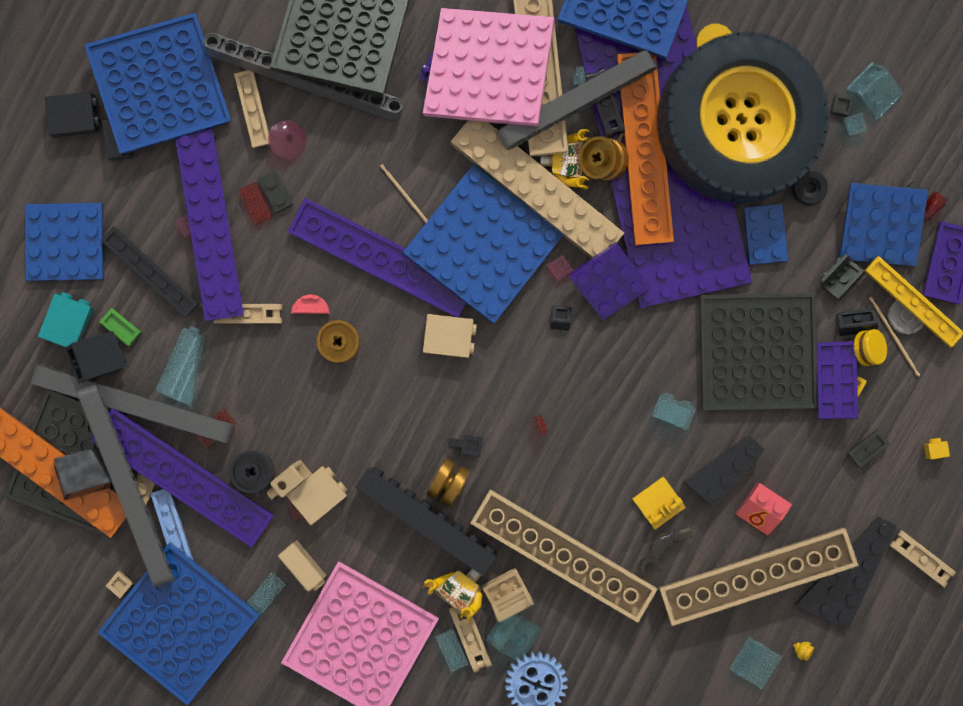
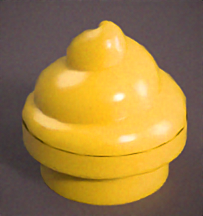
M802 642L793 645L797 658L808 661L814 651L811 643Z

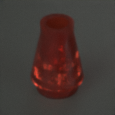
M936 191L929 195L930 198L926 202L924 218L930 220L931 217L946 205L947 199Z

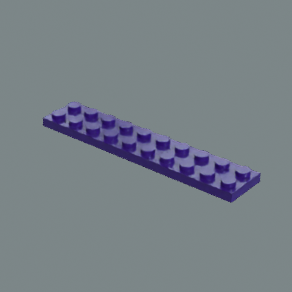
M206 129L175 138L205 322L244 316L213 129Z
M306 198L303 200L288 233L457 318L460 317L466 303L403 254L406 248Z
M112 408L110 410V417L131 468L248 546L253 547L274 516L272 513L116 409ZM93 435L90 441L97 445V442Z

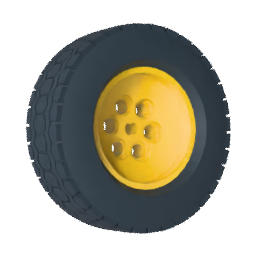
M738 32L725 34L707 41L696 48L676 67L663 88L657 110V131L660 145H662L661 149L677 176L684 180V183L689 187L695 189L696 192L708 196V198L728 203H750L776 195L798 182L811 169L825 145L826 133L829 128V106H827L826 92H823L825 88L822 81L817 78L819 75L814 67H810L811 63L804 56L801 57V53L793 46L790 48L788 43L777 40L778 38L770 35L764 36V34L756 32ZM726 100L732 103V109L726 106ZM745 100L750 102L751 108L745 106ZM755 116L761 119V125L755 122ZM717 117L724 120V125H720L717 122ZM728 133L734 136V142L727 138ZM746 133L752 135L753 141L747 139Z

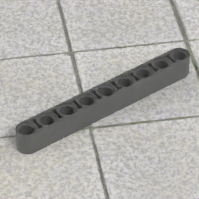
M647 50L642 51L541 106L538 127L508 124L501 128L497 134L506 150H510L652 73L657 66Z

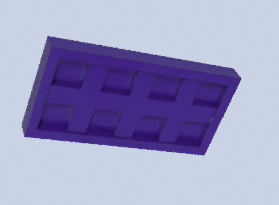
M854 341L817 343L819 420L859 419L857 358L854 352Z

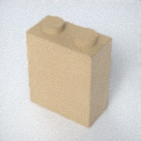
M427 314L423 353L469 358V354L473 355L474 343H471V337L476 335L477 324H473V319Z
M324 466L320 467L287 495L310 525H313L348 496L346 494L348 489L341 481L339 483L336 482L333 478L335 473L329 466L327 468Z
M297 540L278 555L307 591L311 589L316 591L324 584L326 574Z

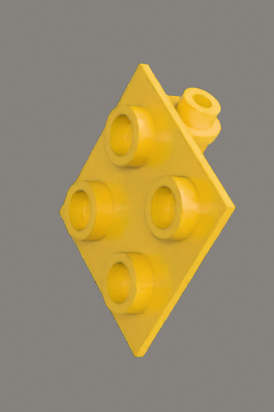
M664 476L632 498L655 530L686 508Z

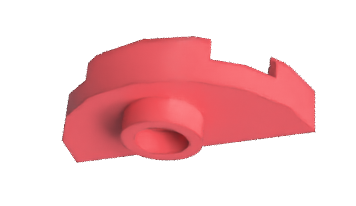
M310 294L298 299L293 305L291 313L330 314L325 300Z

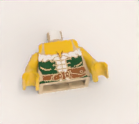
M581 129L578 133L567 136L568 153L541 156L540 165L552 167V175L567 187L588 189V186L583 185L585 180L590 181V179L583 176V171L579 164V154L583 146L581 141L591 139L590 137L584 138L585 132H589L587 129Z
M473 569L466 576L460 571L451 572L434 580L428 579L423 585V589L425 587L430 588L428 590L429 595L433 593L434 589H437L435 591L436 594L461 613L460 619L464 616L468 617V623L471 622L472 616L481 608V588L476 584L481 575Z

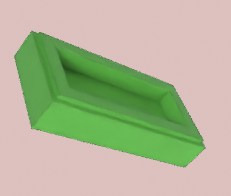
M110 308L99 322L110 332L113 331L115 336L128 347L142 333L113 308Z

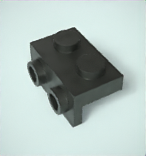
M844 254L843 257H839L834 262V266L829 271L824 272L820 283L825 291L840 301L865 275V271L852 262L847 254Z

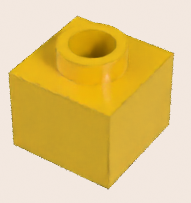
M941 438L929 439V443L923 444L926 459L950 457L948 442L941 441Z

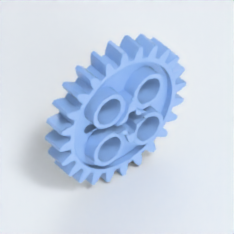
M540 651L537 656L531 652L529 658L523 654L524 660L522 661L516 658L517 665L511 663L513 671L507 670L510 677L505 678V681L510 684L506 685L505 689L511 690L507 693L508 698L513 697L511 699L512 704L517 703L516 706H555V702L561 703L559 696H565L562 689L568 688L563 682H566L568 679L562 676L566 672L564 669H560L562 665L560 662L556 663L555 657L549 660L550 656L548 653L542 657ZM535 667L536 670L533 674H526L528 668ZM552 674L553 678L551 681H544L546 675ZM523 676L529 680L520 679V677ZM537 681H539L541 685L536 684L535 687H534V685L532 684V682H537ZM522 685L528 686L525 692H519V688ZM543 686L551 687L552 689L548 690ZM545 692L546 695L543 699H537L538 693Z

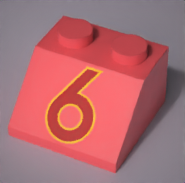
M756 482L739 507L736 515L764 534L769 535L783 520L792 504L761 483Z

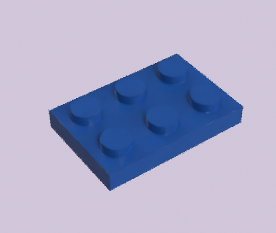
M782 204L743 208L749 265L788 261Z

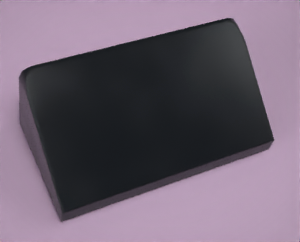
M875 308L836 313L839 336L854 335L861 331L878 329L879 323Z

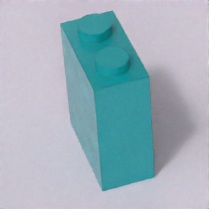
M61 292V295L54 294L38 337L64 347L83 340L95 308L90 306L91 302L79 299V301L72 300L73 296L64 292Z

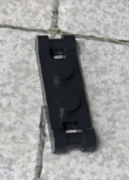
M604 68L597 69L598 71L592 74L591 72L586 73V80L589 81L604 73ZM613 94L595 103L607 138H611L619 132L620 134L624 133L625 127ZM616 120L617 125L610 127L609 122Z

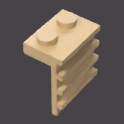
M516 568L482 585L499 622L534 604Z

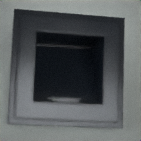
M552 306L550 328L568 331L571 323V307Z

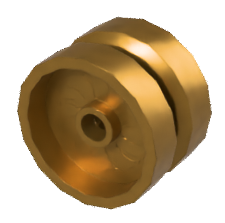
M593 137L582 146L579 154V164L582 171L588 177L612 181L620 178L626 171L629 164V154L626 147L618 140L606 137Z
M341 320L330 321L320 329L317 336V348L327 360L335 363H345L352 360L359 352L361 345L360 335L356 328L348 322ZM337 339H342L341 346L336 344Z
M446 458L426 495L436 499L440 492L444 490L445 493L441 498V503L450 508L454 499L458 498L466 484L465 480L470 471L461 466L456 474L452 475L455 462Z

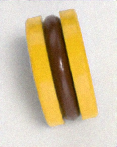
M879 330L861 331L856 335L854 352L859 363L863 366L880 365L885 361L887 344Z

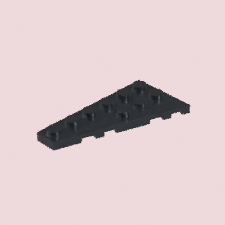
M877 517L862 535L851 544L858 566L820 578L795 605L849 630L896 525Z

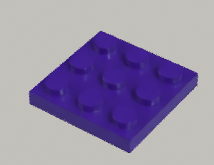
M617 242L569 274L570 279L602 320H605L650 289L648 283Z

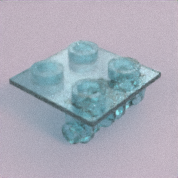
M749 636L729 669L741 678L763 689L782 656Z

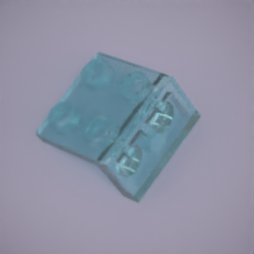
M874 62L846 88L849 94L861 98L876 119H879L903 94V91L886 66Z

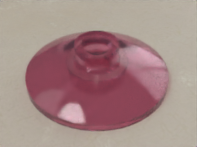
M281 121L271 128L268 142L271 150L277 156L291 159L300 155L304 150L306 136L303 129L295 122ZM287 135L291 136V142L286 140Z

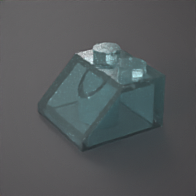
M516 613L501 622L497 621L486 641L500 652L514 659L519 658L522 661L524 660L523 654H528L543 630Z

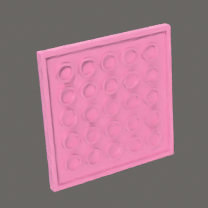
M441 8L423 115L538 127L555 23L554 17Z
M338 561L281 663L356 706H390L439 617Z

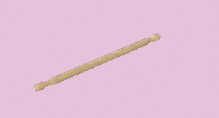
M381 164L380 168L384 170L388 178L393 182V184L397 187L401 194L406 198V200L410 203V205L414 208L418 215L423 219L425 223H427V218L414 204V202L410 199L406 192L401 188V186L397 183L393 176L385 169L384 165Z
M870 297L869 300L873 303L874 308L876 309L880 318L882 319L888 331L892 335L896 344L900 348L904 357L908 361L911 368L914 370L916 376H919V372L916 370L915 365L911 361L910 357L908 356L899 339L895 335L891 326L887 322L883 313L879 309L878 305L874 302L873 297Z

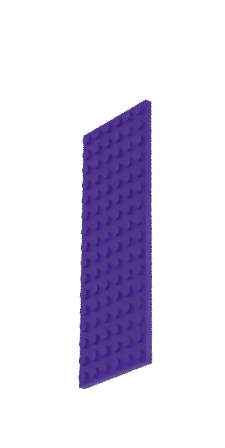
M687 5L667 58L663 59L656 56L660 97L668 78L676 67L697 48ZM574 28L585 74L589 72L591 74L595 73L600 68H604V71L615 67L617 65V54L642 52ZM619 90L613 93V96L622 118L621 97ZM593 104L599 136L607 138L596 104ZM616 120L609 122L610 127L617 125ZM620 132L614 134L611 138L617 140ZM623 136L621 142L625 146V139ZM666 157L674 242L635 246L628 170L626 169L620 178L610 181L621 230L624 232L623 239L627 256L650 286V289L637 297L640 308L752 283L734 203L717 201L696 192L695 189L689 187L684 183V180L677 176L675 170H672L667 162Z

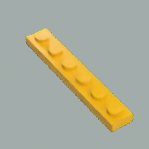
M879 256L864 270L947 346L953 347L961 338L963 331Z

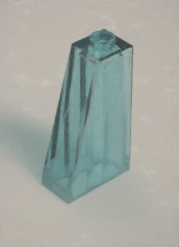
M190 326L189 329L183 327L155 390L189 406H194L196 400L204 335L199 334L201 330Z

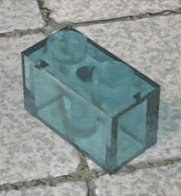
M664 392L663 395L658 394L650 416L688 430L696 408L692 407L693 403L683 399L681 402L674 400L675 396Z

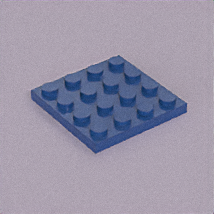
M850 182L839 257L847 254L850 260L872 262L879 256L887 264L917 266L928 190Z
M103 203L25 204L26 281L104 280V243L101 241L103 238Z

